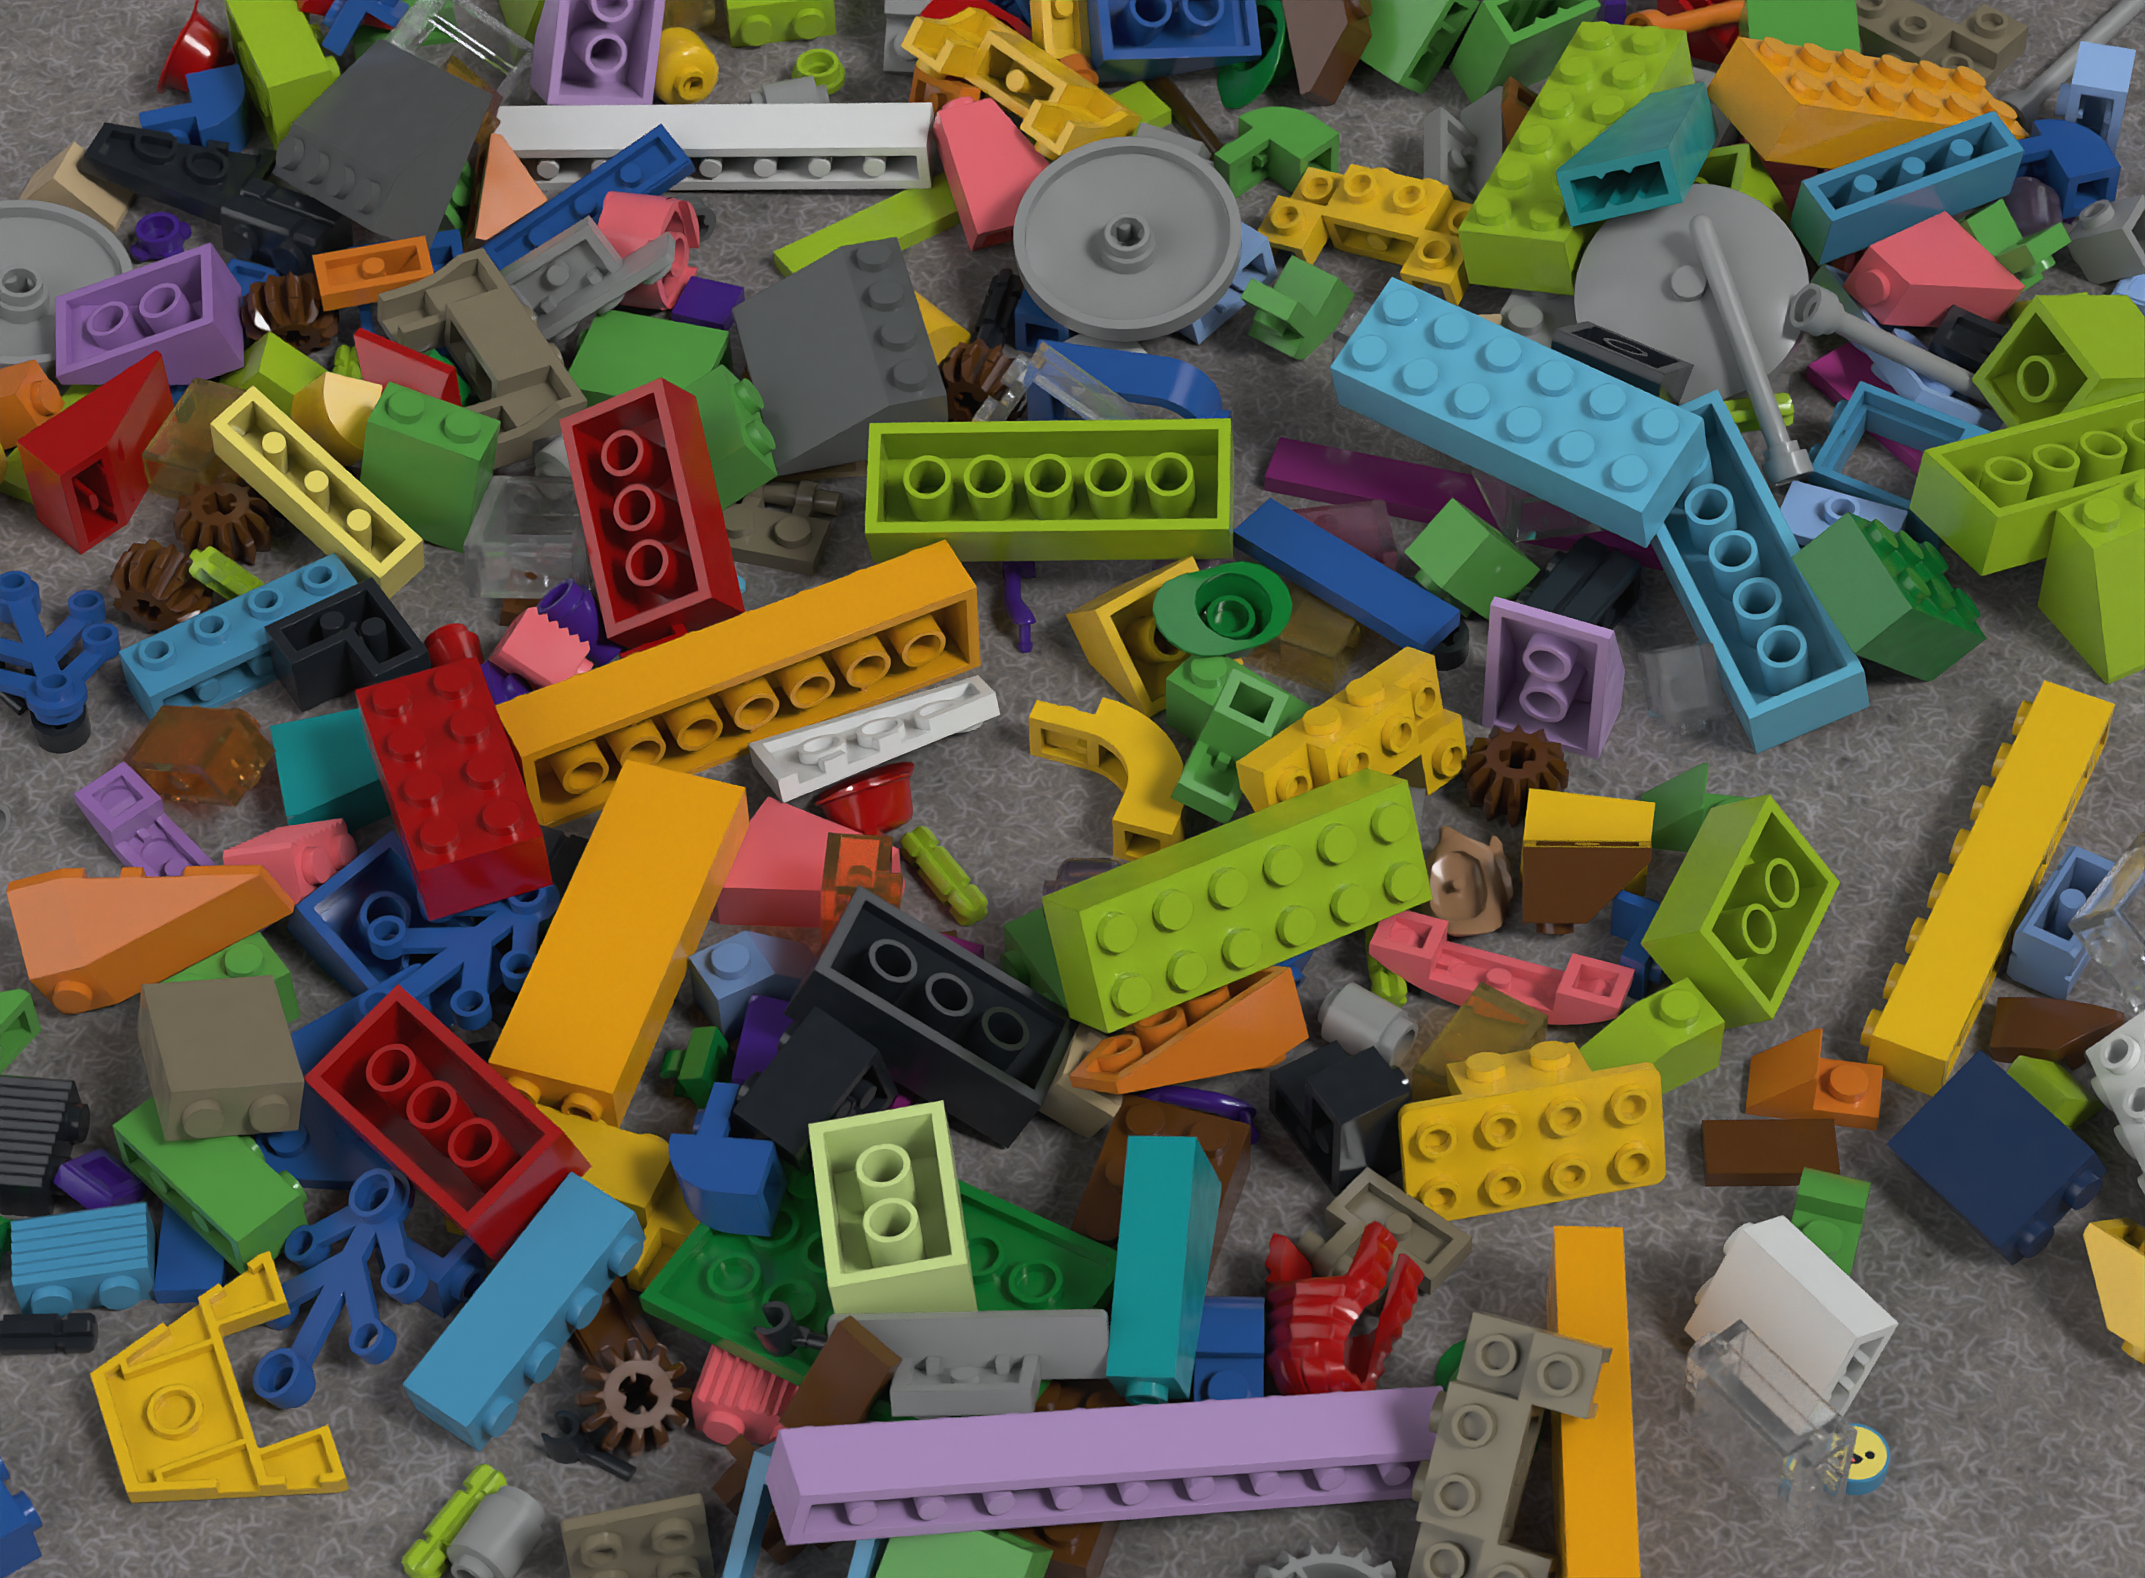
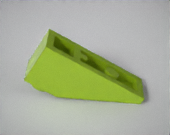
M1687 977L1631 1005L1579 1048V1051L1591 1071L1643 1062L1652 1063L1661 1075L1663 1095L1719 1067L1725 1021Z

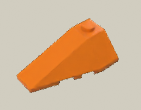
M262 865L185 866L180 876L152 877L146 876L143 867H122L120 877L87 878L85 868H61L11 881L8 883L6 891L29 980L62 1014H79L119 1004L140 993L142 984L159 983L292 914L295 902Z
M1270 966L1123 1027L1124 1032L1122 1035L1103 1039L1072 1071L1069 1078L1074 1088L1120 1095L1249 1069H1263L1275 1066L1286 1059L1287 1052L1309 1038L1291 967Z

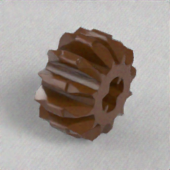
M289 271L286 276L280 277L270 274L267 276L266 282L250 284L249 293L242 297V325L245 326L246 335L249 337L251 346L270 331L298 351L311 355L314 347L324 348L330 345L331 337L338 333L339 310L323 311L318 283L312 273L294 276Z
M980 337L969 345L959 342L956 347L951 348L945 359H942L938 365L947 394L948 419H954L957 422L1016 421L1017 418H1021L1027 409L1026 379L1028 376L1026 373L1018 371L1021 358L1006 357L1002 351V344L989 349Z
M217 475L215 483L208 486L195 482L193 494L179 496L178 512L173 514L175 520L173 528L176 539L180 541L182 552L185 555H190L195 549L204 551L207 547L212 546L234 562L242 559V561L254 566L256 552L270 551L271 535L275 534L274 526L276 525L273 508L241 476L228 483L224 482Z
M149 539L145 544L133 543L129 550L122 554L111 574V581L107 588V591L115 599L113 606L119 611L126 612L130 616V623L138 622L145 626L148 633L154 630L162 632L197 614L206 612L212 602L211 597L214 591L191 576L189 568L193 560L189 558L190 555L178 552L174 544L163 547L159 542Z
M1519 722L1512 732H1505L1494 725L1488 738L1475 737L1474 743L1470 747V755H1467V762L1463 764L1462 780L1465 782L1470 807H1483L1487 822L1497 818L1500 814L1507 815L1506 819L1511 828H1513L1519 820V816L1525 815L1526 817L1529 788L1564 792V789L1568 787L1569 770L1566 769L1567 762L1564 761L1561 743L1548 742L1544 728L1532 734L1525 733Z
M636 1337L626 1340L623 1349L624 1361L611 1345H606L598 1351L600 1361L606 1371L593 1365H585L582 1368L580 1377L588 1384L596 1387L597 1390H586L577 1393L574 1396V1404L579 1407L596 1406L597 1413L587 1418L581 1424V1427L585 1433L596 1430L603 1423L609 1428L602 1439L601 1448L607 1452L612 1451L618 1445L622 1435H626V1448L629 1456L639 1457L644 1449V1434L655 1448L662 1450L670 1444L668 1434L662 1424L677 1430H681L687 1425L688 1418L682 1412L671 1407V1404L690 1402L693 1390L686 1387L672 1388L671 1381L684 1374L686 1367L683 1362L673 1364L666 1371L659 1367L667 1349L663 1344L657 1343L649 1351L646 1360H643L639 1339ZM635 1381L643 1385L644 1389L641 1398L649 1403L648 1411H646L644 1406H641L633 1413L627 1412L623 1408L627 1397L618 1391L620 1383L624 1389H627Z

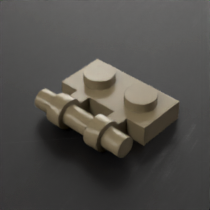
M775 480L765 483L743 497L741 504L733 503L722 510L733 560L735 562L815 576L832 535L831 522L815 518L817 512L838 516L843 502L842 493L824 490L821 483L802 480L799 485ZM766 503L793 507L792 513H785L764 508Z
M1366 1167L1325 1208V1225L1337 1233L1329 1241H1326L1312 1230H1308L1296 1245V1248L1302 1255L1313 1263L1312 1270L1320 1277L1341 1276L1348 1273L1353 1257L1359 1247L1365 1226L1376 1220L1387 1228L1398 1242L1393 1254V1264L1387 1273L1386 1285L1381 1289L1378 1299L1366 1307L1375 1315L1380 1316L1399 1254H1407L1422 1269L1425 1275L1418 1288L1431 1295L1471 1254L1473 1237ZM1417 1302L1412 1307L1411 1318L1417 1309Z

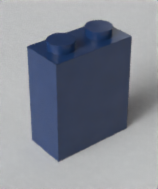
M1980 1049L1886 1144L1904 1167L2012 1266L2024 1256L2032 1258L2040 1253L2051 1241L2055 1232L2053 1227L2071 1209L2079 1210L2086 1206L2099 1192L2102 1186L2101 1178L2108 1172L2093 1149Z

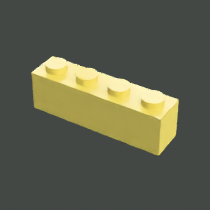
M254 385L210 423L214 452L327 556L336 553L357 583L373 577L390 599L425 567L423 539Z

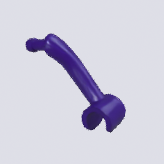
M1002 561L1004 610L1014 624H1019V652L1028 653L1033 648L1031 624L1036 623V619L1030 608L1021 598V578H1036L1035 561Z
M1178 1085L1146 1089L1149 1092L1138 1095L1139 1097L1210 1112L1230 1120L1250 1124L1251 1145L1259 1141L1260 1135L1252 1120L1256 1116L1257 1111L1254 1106L1241 1099L1222 1093ZM1139 1091L1130 1092V1093H1128V1094H1134V1093H1137V1092H1139Z

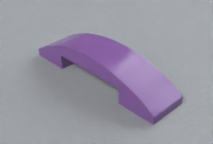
M125 761L74 794L75 802L125 867H143L146 876L152 877L180 876L185 866L216 865L165 814L162 798ZM267 926V927H265V928L259 930V932L261 933L262 931H264V930H265L266 928H268L269 926Z

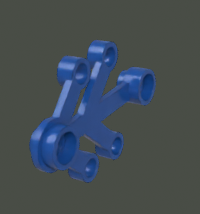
M9 571L0 575V621L14 624L21 643L0 637V661L32 669L35 677L0 669V691L26 698L27 707L34 712L36 719L44 724L62 725L72 722L82 714L83 705L88 698L85 682L105 661L115 658L119 654L118 651L121 650L118 629L112 624L103 623L106 619L103 595L94 590H83L69 597V616L47 638L38 617L42 610L38 584L31 579L29 574L23 571ZM82 638L84 651L66 668L60 670L58 665L60 659Z
M553 883V885L429 921L432 923H442L450 920L453 916L487 917L475 927L406 928L404 921L399 917L386 915L375 919L369 925L367 934L372 953L381 959H395L403 954L439 953L399 983L418 1002L463 969L461 988L452 995L450 1001L453 1019L461 1029L478 1030L486 1026L492 1018L488 988L493 946L513 932L512 950L501 959L500 969L505 987L512 992L520 993L538 953L539 934L549 929L561 903V898L557 886ZM418 891L417 899L420 913L425 920L429 921ZM386 935H397L391 940H380ZM518 968H529L527 972L522 974L512 973ZM383 987L373 988L366 991L360 997L354 1008L356 1025L391 991L390 989ZM469 1005L480 1006L474 1011H463Z
M375 1168L365 1172L356 1180L351 1188L349 1206L312 1226H299L287 1237L284 1246L286 1257L305 1270V1272L281 1284L291 1314L265 1322L264 1324L277 1331L289 1327L297 1318L300 1305L317 1295L319 1296L290 1349L278 1348L270 1351L260 1360L255 1368L253 1387L256 1393L279 1409L298 1408L310 1400L316 1388L312 1365L345 1303L347 1304L352 1327L349 1336L351 1351L371 1365L383 1363L394 1352L397 1343L396 1334L391 1328L380 1321L367 1264L377 1242H379L386 1267L381 1275V1286L387 1294L401 1304H410L417 1301L424 1294L428 1286L427 1272L411 1259L403 1224L413 1208L415 1188L400 1171ZM351 1235L343 1251L329 1258L331 1244ZM312 1242L311 1247L303 1254L305 1248ZM407 1275H409V1278H408V1280L405 1282V1284H403L401 1287H399V1286H400V1283H401V1281L404 1279V1277H406ZM378 1334L376 1341L368 1347L371 1339Z

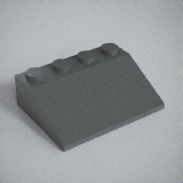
M379 38L292 123L288 136L281 141L277 149L276 165L272 174L372 232L394 240L425 235L428 250H430L493 94Z
M897 237L841 246L732 308L733 320L750 381L758 390L764 403V408L759 411L761 419L770 431L776 444V448L771 453L778 476L868 460L869 423L948 422L947 394Z

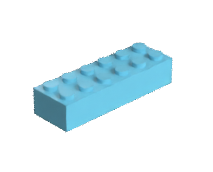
M1391 277L1330 366L1340 405L1645 548L1648 547L1707 456L1704 419L1394 277Z
M1717 389L1678 406L1704 419L1707 456L1650 543L1755 753L1758 754L1870 706L1864 669L1856 654L1853 653L1791 557L1799 552L1801 548Z

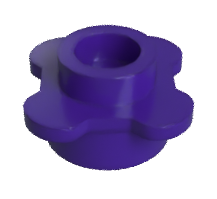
M155 212L144 216L136 225L135 230L138 241L130 247L131 256L137 261H145L149 258L162 260L184 252V242L192 235L190 225L185 222H179L176 216L167 212Z

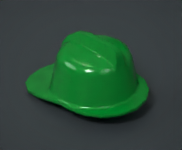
M1255 0L1262 52L1260 59L1219 66L1216 85L1222 105L1226 108L1241 109L1251 104L1264 92L1267 86H1276L1283 82L1295 67L1282 0Z
M1239 561L1179 575L1166 581L1155 594L1152 612L1156 627L1166 640L1183 652L1200 657L1226 655L1231 659L1247 657L1257 651L1261 645L1280 636L1290 622L1293 604L1288 587L1276 573L1260 564Z

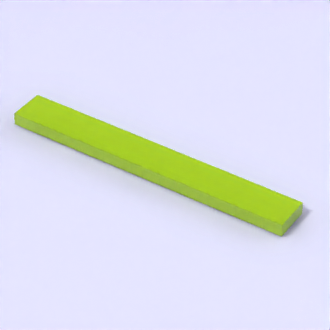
M1141 80L1110 94L1111 97L1142 117L1132 135L1133 137H1136L1141 122L1159 128L1171 124V109ZM1024 134L1035 145L1037 140L1028 134ZM1044 156L1050 164L1054 161ZM945 172L933 177L932 188L930 189L909 188L774 251V266L785 277H788L841 246L897 237L902 251L960 224L959 214Z

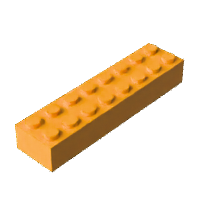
M946 539L495 705L539 824L554 828L603 809L626 759L693 775L749 754L748 743L876 706L981 666L977 586Z

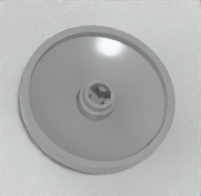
M1130 136L1102 139L1085 144L1069 151L1049 164L1034 179L1019 204L1014 222L1013 242L1017 269L1021 281L1033 301L1048 316L1077 333L1097 339L1126 342L1154 339L1171 334L1194 323L1209 312L1224 296L1238 270L1242 251V229L1239 207L1229 185L1212 165L1179 145L1159 139Z
M1693 184L1683 203L1609 218L1590 241L1581 259L1576 276L1574 306L1577 323L1589 321L1694 365L1679 405L1717 389L1723 400L1749 397L1689 229V223L1694 216L1703 214L1712 220L1769 382L1788 364L1804 335V331L1794 327L1790 322V309L1793 300L1798 292L1809 284L1805 258L1796 238L1784 221L1763 203L1747 194L1718 185Z
M24 199L0 201V369L35 359L47 377L55 376L56 297L133 270L131 260L121 242L111 231L92 217L72 208L50 202Z

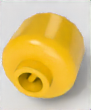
M675 27L661 31L654 86L655 94L667 105L693 104L705 99L713 91L718 80L719 67L714 54L692 30Z

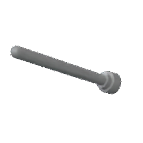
M2121 0L2025 90L2008 91L1998 100L2014 109L2017 113L2016 121L2028 132L2032 128L2033 121L2038 120L2039 106L2060 87L2061 83L2066 82L2074 74L2080 41L2105 45L2145 8V0Z
M1703 214L1696 215L1691 219L1689 229L1768 447L1763 452L1766 462L1761 465L1769 488L1780 487L1792 483L1793 480L1797 481L1814 473L1807 449L1800 450L1797 440L1791 441L1712 220Z
M1811 283L1803 287L1794 298L1790 309V322L1794 327L1813 336L1829 335L1834 332L1993 409L1971 380L1975 375L1974 373L1845 312L1843 304L1839 302V298L1834 292Z

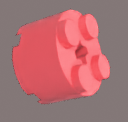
M617 191L608 192L604 199L603 211L598 227L622 259L665 232H669L676 241L674 262L669 272L653 284L644 285L642 282L625 292L624 298L618 305L658 310L673 309L690 277H696L697 267L688 266L689 248L699 249L700 244L699 224L694 207L688 201L679 200L674 197Z

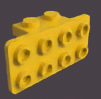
M1545 1041L1534 1045L1529 1050L1506 1054L1481 1052L1471 1055L1466 1061L1446 1064L1447 1085L1452 1096L1408 1103L1398 1112L1404 1192L1447 1221L1655 1185L1660 1183L1666 1175L1661 1075L1652 1063L1643 1062L1591 1071L1575 1042Z

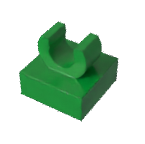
M717 1026L693 1028L687 1051L675 1049L666 1052L659 1075L661 1078L677 1077L673 1095L691 1098L698 1109H706L714 1082L732 1084V1071L736 1054Z

